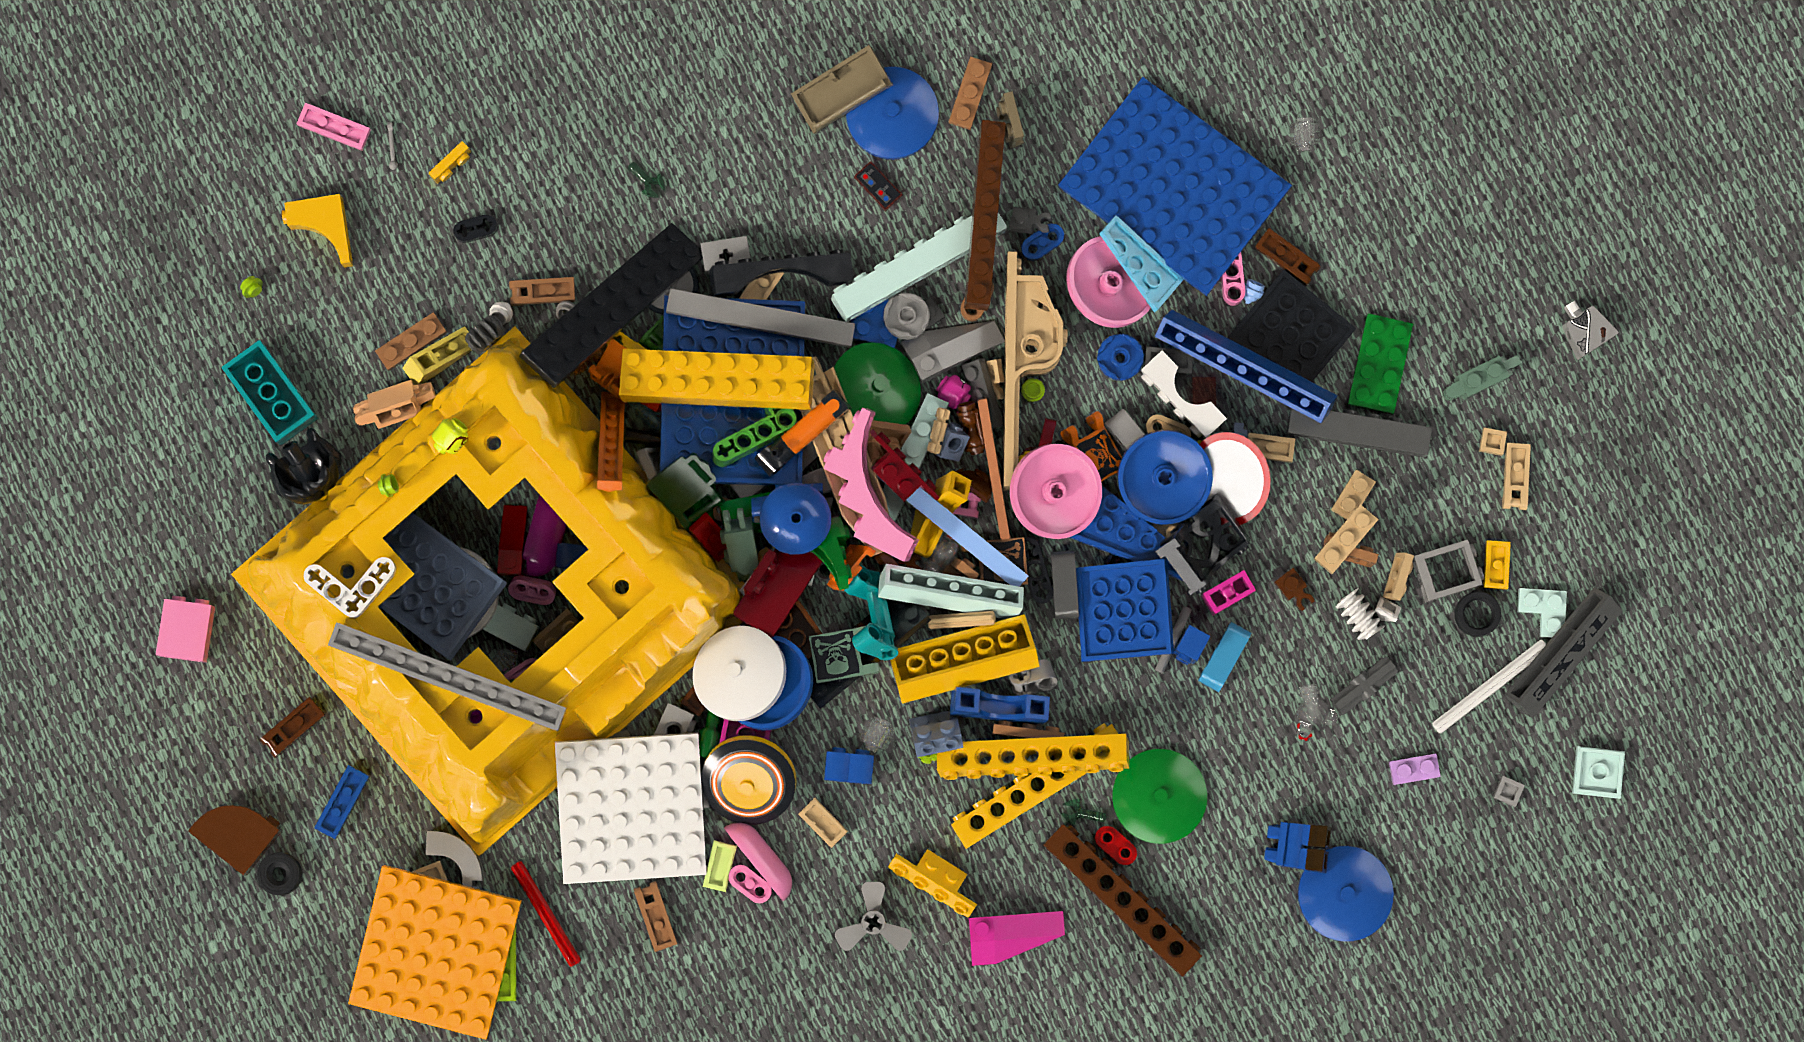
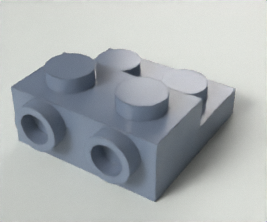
M950 711L909 719L917 757L964 748L957 716H951Z

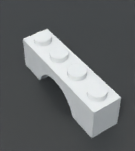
M1162 350L1141 370L1143 373L1141 378L1148 386L1154 385L1159 390L1157 395L1166 404L1170 402L1176 408L1173 412L1182 421L1186 419L1192 425L1189 429L1198 438L1201 436L1207 438L1227 418L1212 402L1195 405L1186 402L1179 396L1174 384L1178 366Z

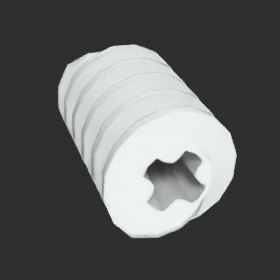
M1358 587L1339 600L1336 608H1345L1341 616L1350 615L1347 624H1356L1352 632L1361 631L1357 639L1362 640L1368 639L1385 626L1377 627L1381 619L1371 618L1375 613L1374 610L1366 611L1370 605L1369 602L1361 604L1364 595H1355L1359 589Z

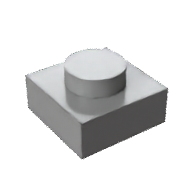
M1501 776L1492 798L1516 807L1525 785Z

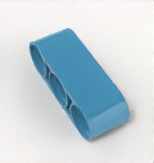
M1230 622L1198 681L1219 692L1252 633Z

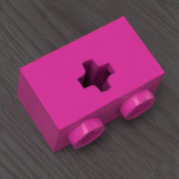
M1245 570L1203 593L1201 597L1212 616L1254 593L1256 589Z

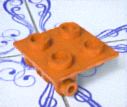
M612 338L597 366L593 364L588 372L592 380L622 400L619 396L623 349L627 348Z

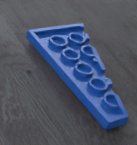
M1103 486L1101 504L1095 518L1084 530L1069 537L1131 562L1167 559L1165 556L1160 558L1156 553L1158 545L1166 537L1144 519L1134 514L1124 502ZM1168 561L1169 576L1183 581Z

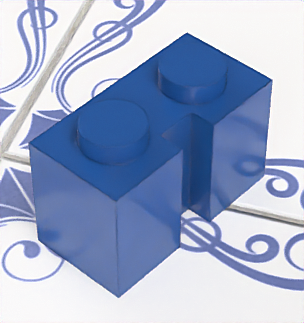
M1189 625L1174 649V654L1177 655L1175 659L1185 665L1196 663L1210 635Z

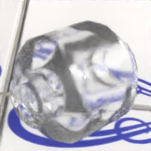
M1296 117V121L1290 124V143L1298 146L1299 151H1311L1312 146L1319 144L1320 124L1314 121V117Z
M875 716L873 719L866 720L859 737L865 743L864 748L877 753L878 749L886 750L894 734V729L890 727L892 723Z

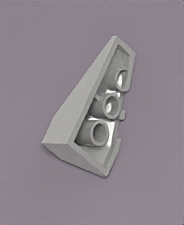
M995 321L925 331L919 337L904 340L901 344L923 384L1004 343L1005 340Z

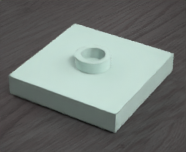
M1576 746L1572 794L1621 799L1625 751Z

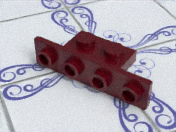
M874 429L870 431L874 439L887 451L871 469L904 502L920 486L937 501L940 497L935 492L937 489L936 485L929 478L924 481L919 476L922 471L913 462L908 465L904 461L907 456L898 447L893 450L888 445L891 440L882 431L879 434Z

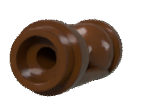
M975 401L960 403L957 405L956 415L959 416L963 431L970 436L965 452H970L971 455L981 454L984 452L985 443L979 417V407L976 406Z

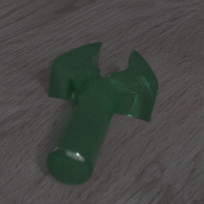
M635 162L629 164L628 169L645 184V189L642 191L643 195L659 198L652 191L650 184L659 185L665 192L664 181L660 174L656 178L650 177Z
M1080 799L1070 800L1062 804L1064 806H1072L1077 811L1073 815L1061 813L1062 817L1075 825L1076 820L1079 818L1105 822L1106 820L1105 813L1083 809L1079 805Z

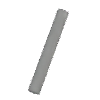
M1183 606L1173 628L1174 649L1192 609ZM1172 654L1161 655L1155 671L1163 674Z

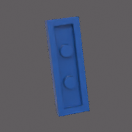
M348 765L314 828L337 839L370 776Z

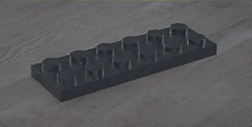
M891 599L887 600L892 628L895 633V647L900 646L931 621L918 604ZM870 614L851 629L872 623ZM860 652L862 665L881 661L877 657ZM813 660L809 662L813 673L811 699L821 709L861 676L817 683Z

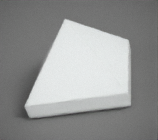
M1380 597L1375 612L1381 621L1396 622L1401 607Z

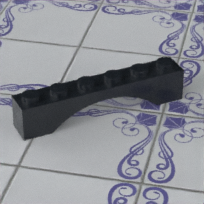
M833 250L828 255H820V252H811L806 254L807 257L789 254L783 256L784 259H775L774 256H767L761 258V261L754 262L750 258L740 259L738 263L729 264V261H718L709 269L712 296H735L752 281L775 273L805 275L827 287L842 284L848 285L854 280L850 252L843 253V250Z

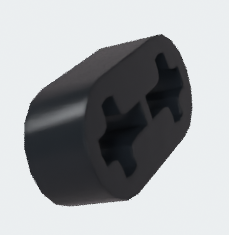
M481 215L457 222L453 233L459 242L468 243L493 236L497 232L498 224L491 215ZM485 220L493 223L490 226V231L487 232L484 228L477 229V227L484 225ZM462 226H465L467 229L474 228L473 231L467 233V237L458 234Z

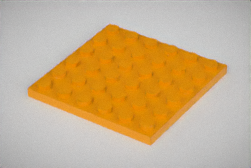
M383 865L348 1004L487 1040L522 900Z

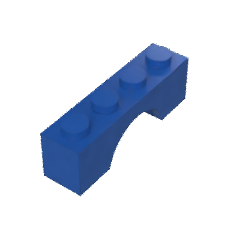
M956 687L951 692L950 715L1043 725L1049 719L1050 697L1029 694L1002 696L985 693L980 689Z

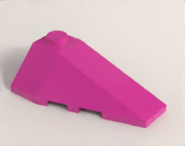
M1063 911L968 918L972 966L997 964L1065 935Z

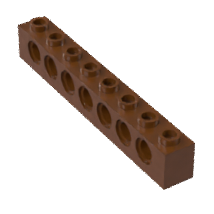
M1062 824L1043 846L1171 968L1183 977L1202 957L1199 953L1201 948L1191 939L1187 942L1181 936L1184 932L1176 924L1172 923L1170 926L1164 920L1166 915L1158 907L1152 909L1146 903L1149 899L1140 890L1135 893L1129 887L1131 882L1122 873L1119 876L1112 871L1114 866L1105 857L1102 859L1094 854L1097 851L1095 847L1087 840L1083 843L1077 838L1079 832L1070 824L1067 827ZM1069 842H1073L1078 846V853L1075 856H1069L1065 852V846ZM1086 859H1092L1095 862V870L1091 873L1084 871L1082 867ZM1104 875L1110 876L1113 880V884L1109 889H1104L1100 885V879ZM1123 891L1127 892L1130 896V902L1125 906L1120 905L1117 901L1118 894ZM1139 908L1147 911V919L1143 922L1135 919V911ZM1158 924L1162 925L1165 929L1164 936L1159 939L1155 938L1152 934L1153 927ZM1174 941H1178L1182 945V951L1178 955H1173L1169 949L1170 944Z

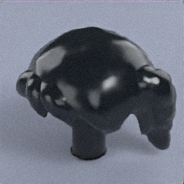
M313 428L307 430L308 443L301 448L297 441H291L283 446L281 452L285 456L279 459L271 452L265 456L270 466L276 494L295 504H310L320 500L336 485L339 478V468L342 464L341 453L326 439L320 437Z

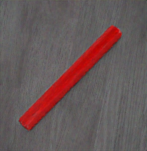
M520 861L512 865L511 870L568 965L573 967L580 963L581 958L523 862Z

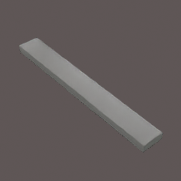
M671 288L666 313L848 348L852 346L855 328L854 323Z

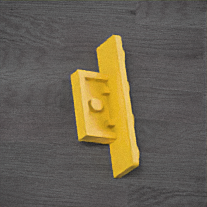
M928 849L917 866L897 853L888 866L896 875L909 880L915 887L928 892L937 901L947 904L960 915L969 917L977 906L975 902L957 892L967 873Z

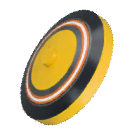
M737 736L721 742L707 756L701 773L702 791L709 805L722 817L736 823L748 825L772 821L785 812L792 802L797 783L795 768L788 755L775 743L757 736Z

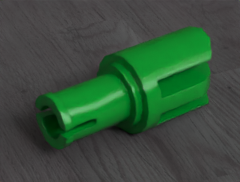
M709 710L705 728L700 729L698 733L700 760L704 762L712 749L720 743L721 733L718 731L721 717H718Z

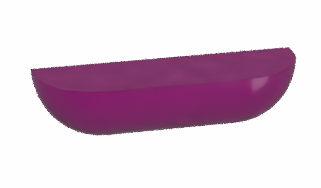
M539 495L522 558L527 560L526 568L523 572L526 576L530 577L543 576L555 566L557 543H562L567 526L541 495Z

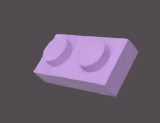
M1436 754L1389 762L1393 785L1441 777Z

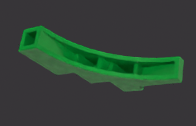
M771 492L725 501L720 506L723 527V510L729 511L731 519H737V508H743L745 517H752V498L768 496ZM841 516L831 518V526L827 537L817 548L811 551L827 566L834 576L839 590L848 589V579L852 578L850 565H845L844 559H846L845 549H847L846 539L850 538L847 524L843 525ZM799 519V520H792V521H793L794 523H798V522H800V519ZM753 523L755 533H762L760 523Z

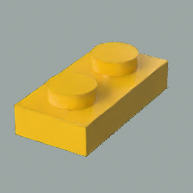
M461 141L429 172L430 177L437 184L440 181L445 182L453 174L452 170L457 165L462 166L470 158L469 154L471 151L469 147Z
M1485 541L1483 588L1508 589L1511 542Z

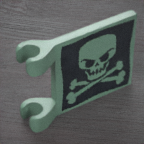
M865 626L809 636L817 683L880 672L878 663L862 665L860 652L852 643L853 636Z

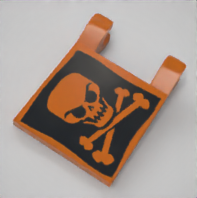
M1096 411L1086 417L1087 424L1095 430L1093 433L1079 440L1078 431L1072 425L1061 431L1060 435L1070 446L1079 449L1092 460L1102 482L1118 472L1122 456L1104 426L1102 414Z

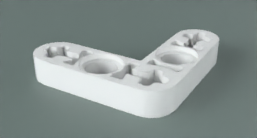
M387 557L378 558L352 590L319 565L313 564L308 566L304 571L303 577L309 586L350 618H357L364 613L396 573V565ZM381 563L384 565L389 563L388 568L390 572L388 574L384 572L379 577L383 580L381 584L377 579L370 576L372 573L376 576L381 571L379 565ZM312 570L314 572L320 570L319 576L325 581L328 577L331 578V580L324 584L322 590L319 589L322 586L319 581H310L312 578L310 572ZM366 581H373L375 583V591L372 594H365L362 590V585ZM333 584H337L341 588V593L336 598H331L328 595V588ZM358 591L367 601L364 603L363 600H360L356 605L359 608L358 611L352 610L349 613L350 607L347 604L349 601L354 603L359 598L354 595Z

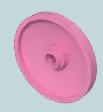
M1101 236L1087 241L1074 253L1067 268V288L1074 305L1086 318L1105 327L1119 328L1135 323L1150 310L1151 307Z
M1047 444L1035 448L1021 459L1011 478L1010 500L1016 517L1025 528L1044 538L1062 539L1078 534L1093 521L1101 504L1102 483L1096 466L1085 453L1069 445Z

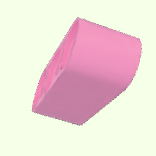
M1241 252L1231 265L1237 269V275L1229 276L1225 272L1221 278L1223 299L1230 306L1240 304L1245 296ZM1236 289L1239 291L1240 297L1238 299H1231L1228 296V291Z

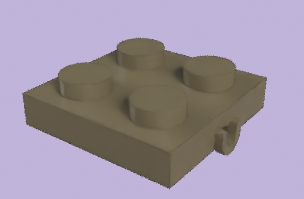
M1013 91L1003 93L999 101V107H996L999 121L1003 120V122H1006L1004 142H1008L1011 149L1024 144V141H1022L1024 133Z

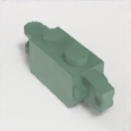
M1499 355L1458 375L1454 379L1455 383L1444 389L1443 398L1451 401L1462 396L1463 400H1466L1507 380L1513 375L1511 369L1519 366L1522 362L1518 355L1508 360L1505 359L1504 355L1501 357Z
M737 508V519H731L729 511L723 510L724 530H720L722 545L726 544L727 549H724L725 563H730L731 571L736 572L739 582L745 581L753 574V569H756L759 565V550L752 517H745L743 508Z

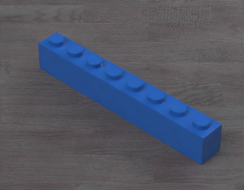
M1171 310L1163 317L1155 335L1156 338L1319 423H1322L1329 415L1338 396L1174 310Z

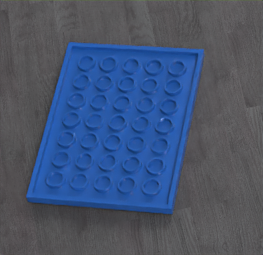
M1142 77L1058 184V187L1106 223H1109L1117 215L1165 260L1167 266L1205 296H1208L1222 278V275L1233 264L1239 253L1243 251L1288 193L1292 185Z
M664 295L663 350L804 356V339L666 313L669 296ZM724 298L805 314V301ZM661 403L660 472L680 456L686 458L691 453H696L700 459L708 462L710 470L715 474L716 481L714 484L775 486L779 484L802 483L803 449L771 477L767 475L754 459L770 444L728 466L719 467L712 461V451L715 444L767 417L764 409L756 407ZM793 409L797 417V423L803 417L800 409ZM786 417L779 419V422L784 426L791 424V421ZM766 428L758 430L759 434L764 437L771 434ZM739 439L737 441L741 447H748L750 445L746 439ZM719 450L718 455H723L724 457H727L728 451L723 453L721 450Z

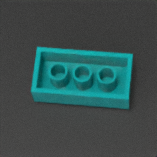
M261 340L255 342L221 367L274 441L280 446L319 419Z

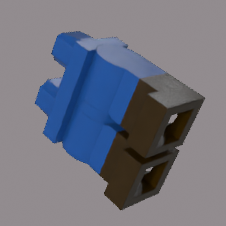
M1281 822V825H1269L1267 838L1278 839V848L1266 847L1264 859L1276 863L1280 867L1326 874L1329 852L1319 849H1307L1305 847L1329 849L1332 828L1323 825Z

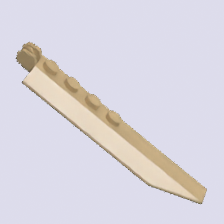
M816 356L812 357L817 375L814 376L811 410L832 390H837L846 400L834 367L823 372ZM800 409L802 417L808 414L811 410ZM851 410L812 440L823 469L826 464L824 458L828 450H832L833 447L844 448V445H842L843 439L847 432L851 433L854 426L852 423L854 417ZM867 452V467L872 487L879 502L889 515L885 494L877 474L871 469L873 464ZM824 469L842 517L852 530L856 532L854 530L855 523L859 517H863V514L839 503L841 498L839 496L840 489L844 483H848V480ZM861 540L865 546H869L876 551L873 556L884 552Z

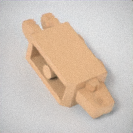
M408 380L367 394V400L361 401L353 407L355 423L360 426L375 422L377 428L380 429L415 417L421 410L423 403L436 397L434 387L431 382L414 385L412 380Z

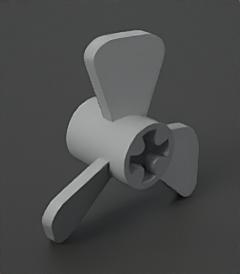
M865 882L861 889L868 912L862 917L861 923L840 928L835 932L838 944L843 950L848 951L866 933L872 935L880 933L896 950H904L912 937L911 931L904 927L885 923L884 916L879 912L885 886L881 882ZM875 915L879 918L878 923H880V926L870 929L868 928L869 923L866 922L867 918H873Z

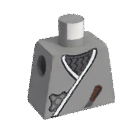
M1576 301L1564 307L1571 320L1566 322L1562 328L1577 360L1619 333L1593 305L1585 311L1581 310Z

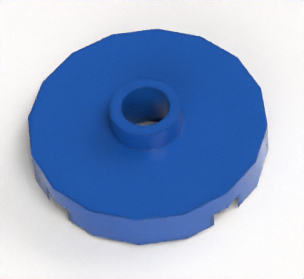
M1117 334L1109 336L1098 349L1097 361L1099 368L1105 376L1112 380L1124 381L1131 379L1139 372L1143 365L1144 354L1142 346L1135 338L1129 335ZM1116 355H1124L1125 360L1122 362L1117 361Z

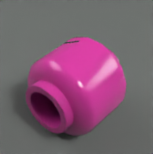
M946 375L936 389L938 391L937 397L948 402V407L951 409H957L958 404L970 401L971 395H969L971 386L957 375L950 377Z

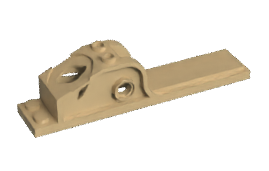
M1007 252L1003 491H1010L1011 478L1018 465L1020 380L1026 376H1040L1051 372L1060 360L1068 337V330L1063 329L1061 316L1058 310L1054 309L1047 293L1049 289L1044 277L1039 275H1020L1021 259L1017 258V252ZM1039 302L1043 304L1042 309L1037 307ZM1031 345L1034 346L1037 349V351L1031 353L1028 352L1025 347Z

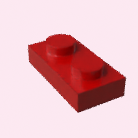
M704 513L688 529L714 559L719 562L724 557V549H727L726 544L722 545L721 528L707 513Z

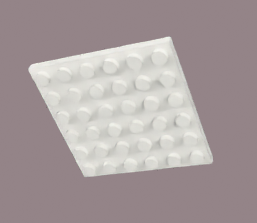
M698 732L555 741L563 884L706 875Z

